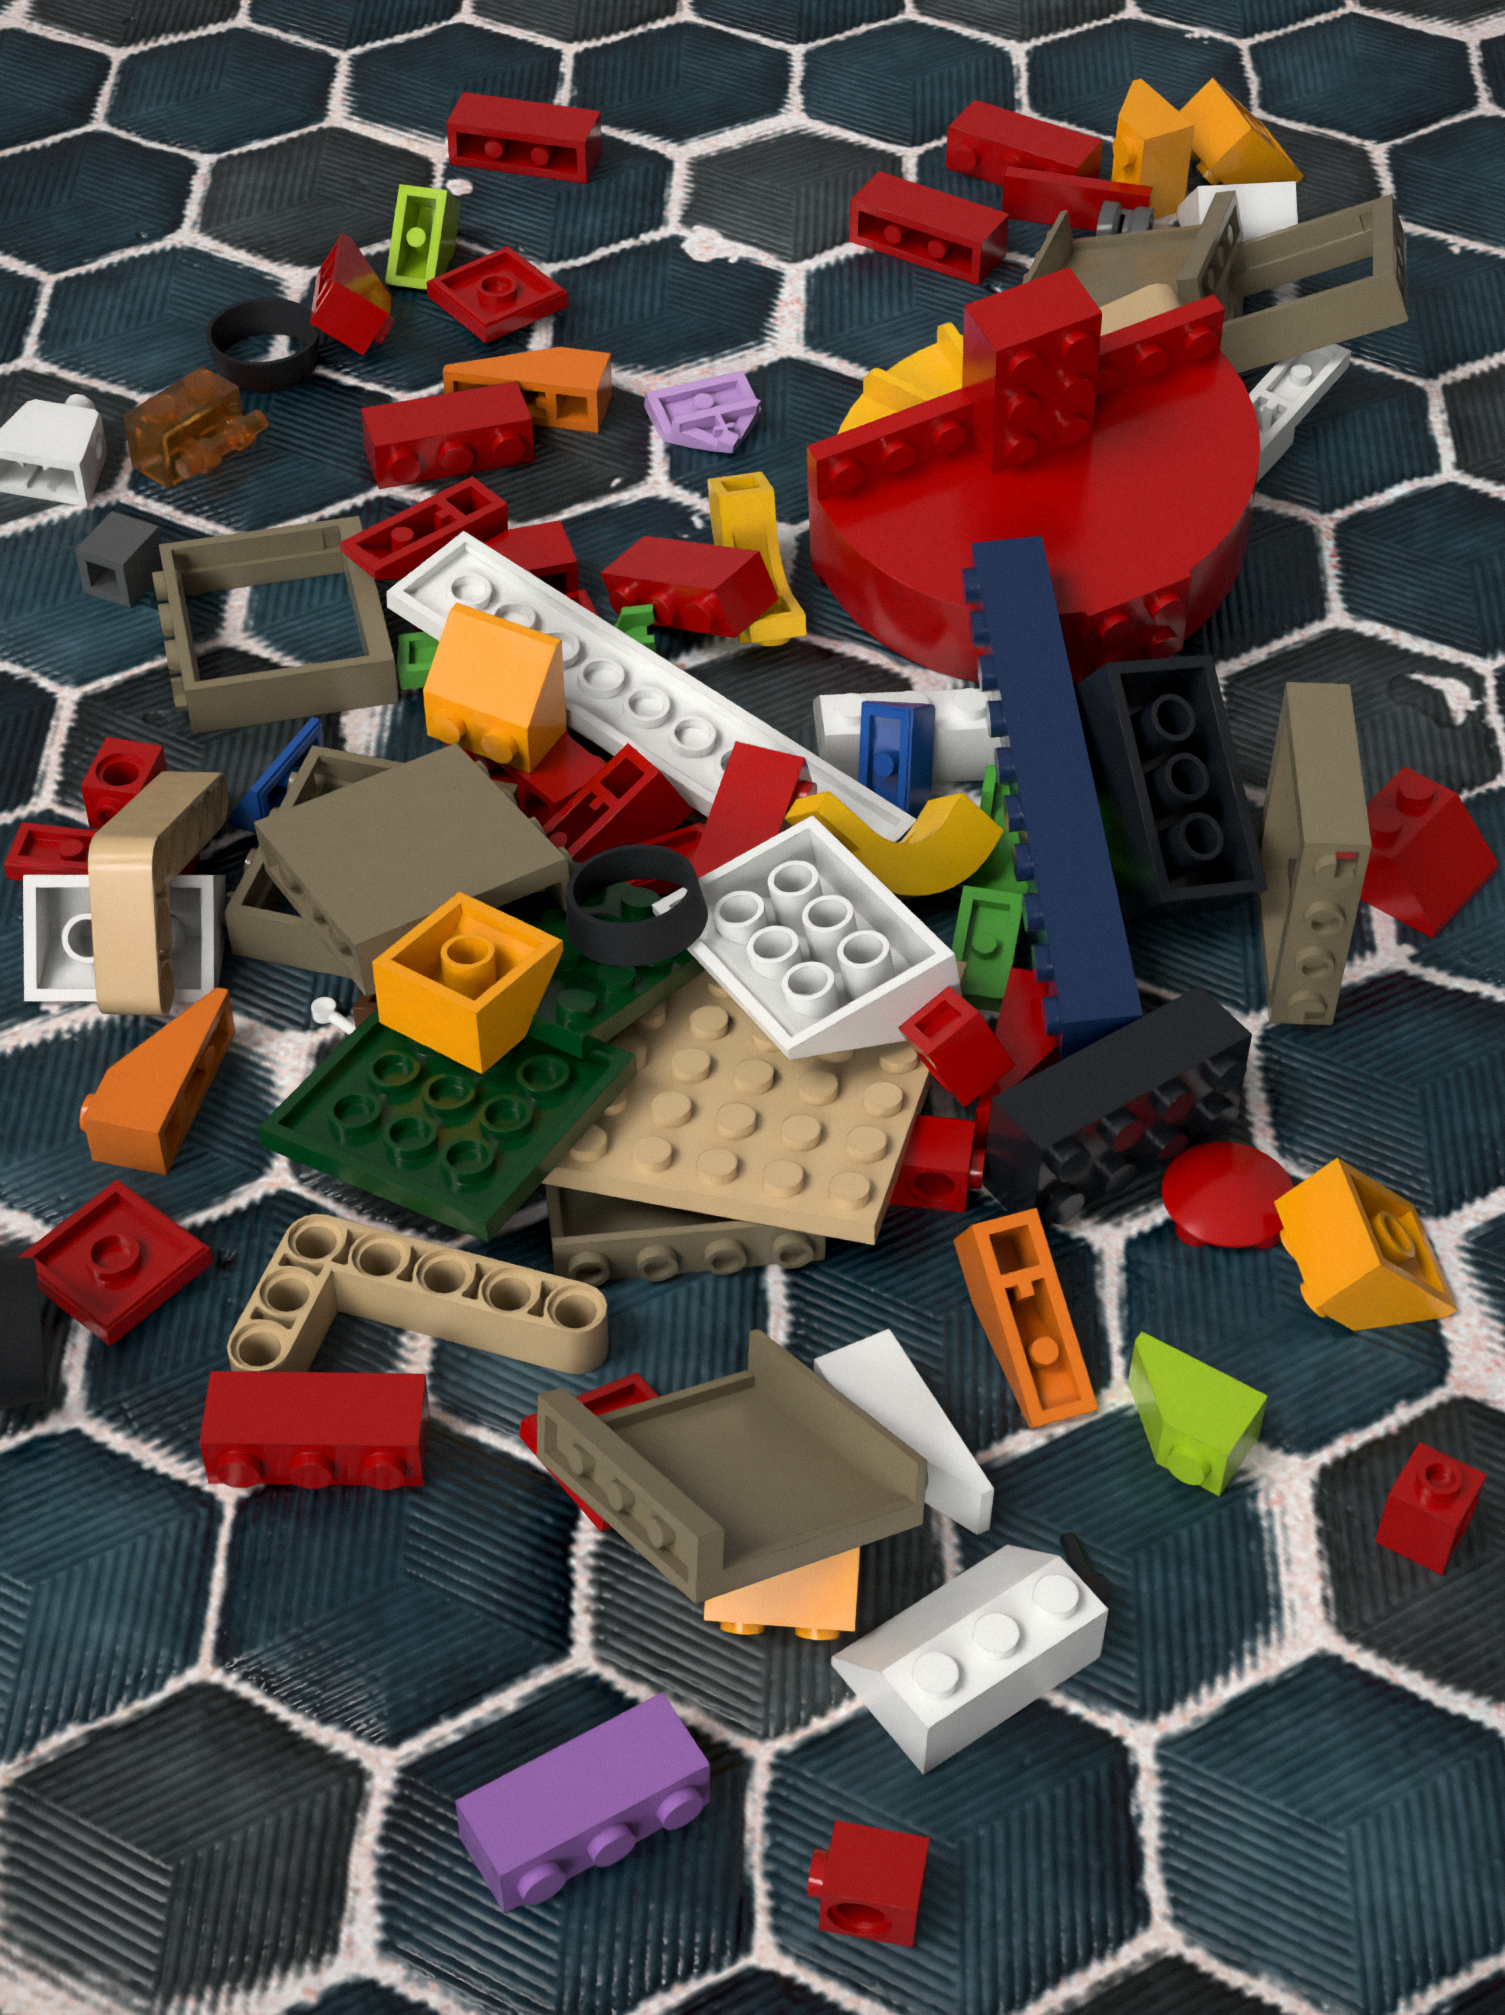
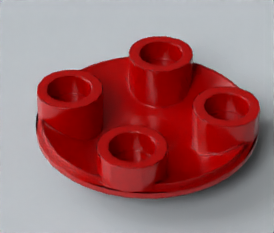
M1210 1142L1194 1146L1182 1152L1170 1163L1162 1181V1199L1168 1214L1176 1223L1175 1232L1177 1237L1189 1246L1202 1247L1211 1244L1227 1248L1253 1246L1259 1249H1268L1279 1243L1281 1240L1280 1231L1284 1228L1274 1201L1293 1189L1294 1186L1285 1169L1266 1153L1251 1146L1234 1142Z

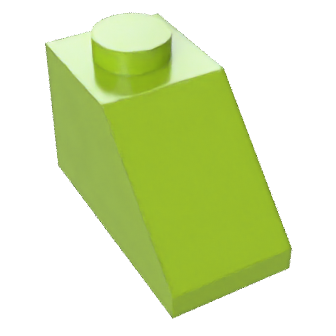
M399 184L385 285L427 291L426 282L445 273L455 251L461 203L448 190Z
M1141 1331L1134 1343L1128 1384L1157 1464L1168 1469L1180 1481L1189 1485H1198L1220 1497L1259 1438L1268 1396Z

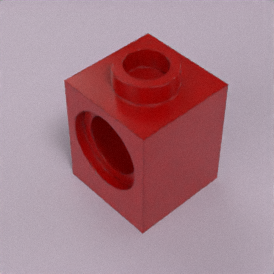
M112 737L105 738L81 783L89 828L100 830L162 771H167L163 746Z
M949 986L898 1027L923 1065L930 1071L933 1079L963 1107H966L979 1095L988 1092L998 1079L1015 1066L980 1012Z
M917 1115L902 1162V1168L889 1203L965 1213L969 1188L982 1189L986 1150L973 1148L976 1121Z
M1419 1441L1388 1494L1375 1542L1442 1576L1472 1523L1487 1474Z
M835 1820L829 1850L814 1849L809 1872L807 1897L820 1899L819 1930L913 1948L926 1877L930 1838Z

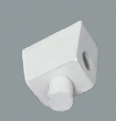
M80 394L70 395L64 404L37 399L27 401L0 428V492L88 507L107 457L101 414L96 411L94 403L86 396Z

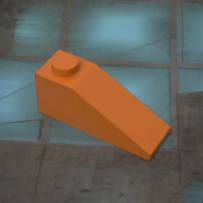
M555 347L448 364L443 369L444 394L517 381L532 417V425L599 433L612 398L611 353Z
M216 987L107 1069L95 1094L89 1093L86 1096L80 1112V1129L86 1132L92 1161L167 1176L236 1033L229 989Z
M1037 1208L980 1222L968 1227L953 1240L972 1305L1029 1429L1098 1410L1099 1408Z

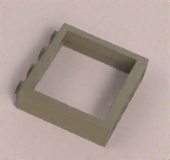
M1392 194L1241 242L1218 296V300L1225 308L1220 349L1230 361L1237 374L1409 321L1406 238ZM1373 256V276L1243 316L1245 296Z
M359 516L159 544L163 571L152 572L157 602H169L157 605L163 638L175 637L173 640L164 641L169 674L181 673L182 677L170 678L176 713L188 711L192 734L399 703L395 659L375 579L340 551L341 541L363 531ZM345 573L364 656L200 681L185 596Z
M1286 682L1257 840L1268 886L1267 891L1257 896L1269 1023L1332 1025L1372 846L1350 684ZM1336 852H1357L1355 859L1336 858Z
M312 745L298 773L291 772L287 794L280 807H274L270 811L269 816L404 763ZM492 780L501 790L507 788L512 793L519 808L518 785ZM260 846L258 849L252 848L246 857L243 877L235 891L231 890L226 894L227 907L221 923L222 926L228 929L231 953L233 955L351 979L302 917L274 911L282 892L266 873Z

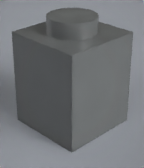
M111 511L75 549L83 593L131 608L154 583L152 572L163 571L159 544H162L159 526Z

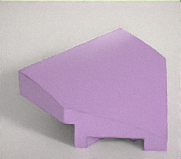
M743 370L645 393L644 407L662 441L694 449L733 453L756 425L761 415V400L756 399Z

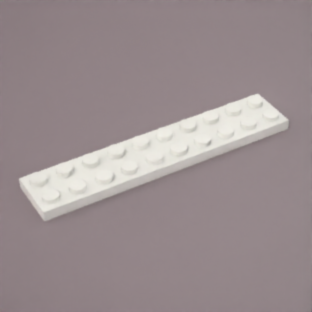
M465 531L387 590V608L439 642L450 609L456 603L561 639L566 725L613 756L629 743L665 776L689 806L706 817L709 816L735 741L805 757L812 782L817 783V794L830 791L872 830L885 839L899 843L908 834L917 820Z

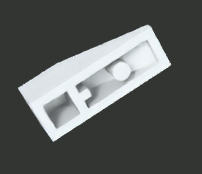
M890 1329L814 1359L813 1372L927 1459L928 1485L925 1490V1503L975 1534H980L990 1529L994 1487Z

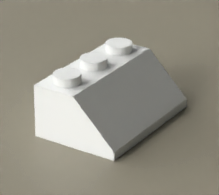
M980 688L819 695L813 700L819 757L857 782L862 701L925 703L935 706L932 783L984 780L986 766L995 765V748L1001 747L1000 737L990 738L987 729L986 701H993L991 691L981 692Z
M23 875L24 1001L97 1002L89 876ZM177 875L169 884L174 969L173 1002H197L219 986L226 939V927L222 926L221 923L226 909V875Z
M1006 1545L832 1656L831 1665L924 1775L1098 1659L1101 1655L1109 1609L1060 1556Z

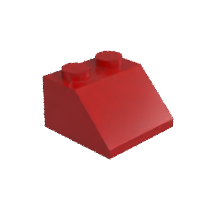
M1404 766L1366 804L1372 846L1360 900L1434 939L1497 872L1498 862L1458 794ZM1336 852V858L1355 859L1357 852Z

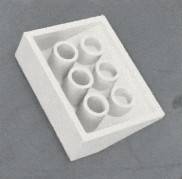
M813 815L698 879L708 909V920L700 937L687 950L789 1060L907 1041L898 1027L949 986L962 997L955 953ZM682 887L652 904L655 916H659L672 909L683 899L688 890Z

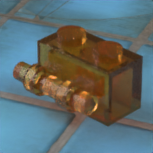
M203 366L187 374L184 378L123 415L132 468L168 489L183 479L191 478L198 472L203 474L209 473L221 464L223 456L234 449L238 451L246 449L255 443L256 435L268 427L265 415L259 410H254L248 415L243 416L240 391L237 385Z

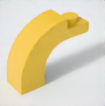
M762 472L707 479L714 545L760 551L779 597L777 602L737 636L740 644L758 643L763 646H779L789 642L792 637L807 635L806 614L788 586L782 565L777 535L774 488Z
M830 791L796 799L784 818L794 826L813 815L899 900L940 893L965 881L986 861L1004 832L995 821L963 792L928 800L908 834L899 843L885 839L877 834Z

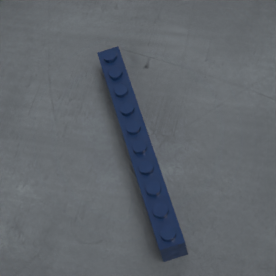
M1042 536L971 543V567L961 568L964 604L974 603L976 611L969 612V629L972 647H983L984 656H978L977 658L979 686L981 692L991 691L993 700L986 701L987 729L990 738L1000 737L1001 747L995 748L994 752L998 785L1009 784L1010 795H1004L1003 798L1006 830L1008 833L1018 832L1020 842L1013 844L1012 848L1015 878L1017 882L1027 881L1029 893L1022 894L1024 927L1026 932L1036 931L1039 944L1032 945L1031 947L1035 983L1047 984L1049 996L1041 998L1045 1036L1056 1035L1060 1058L1063 1060L1143 1017L1043 538Z

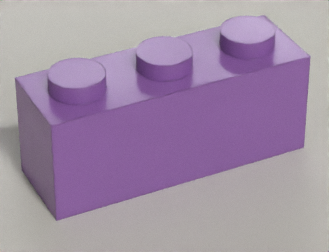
M661 1692L455 1800L460 1839L504 1914L523 1903L536 1905L554 1896L564 1886L566 1880L594 1865L606 1867L618 1862L633 1849L636 1842L662 1828L673 1830L692 1821L701 1812L704 1805L710 1803V1764L664 1693Z

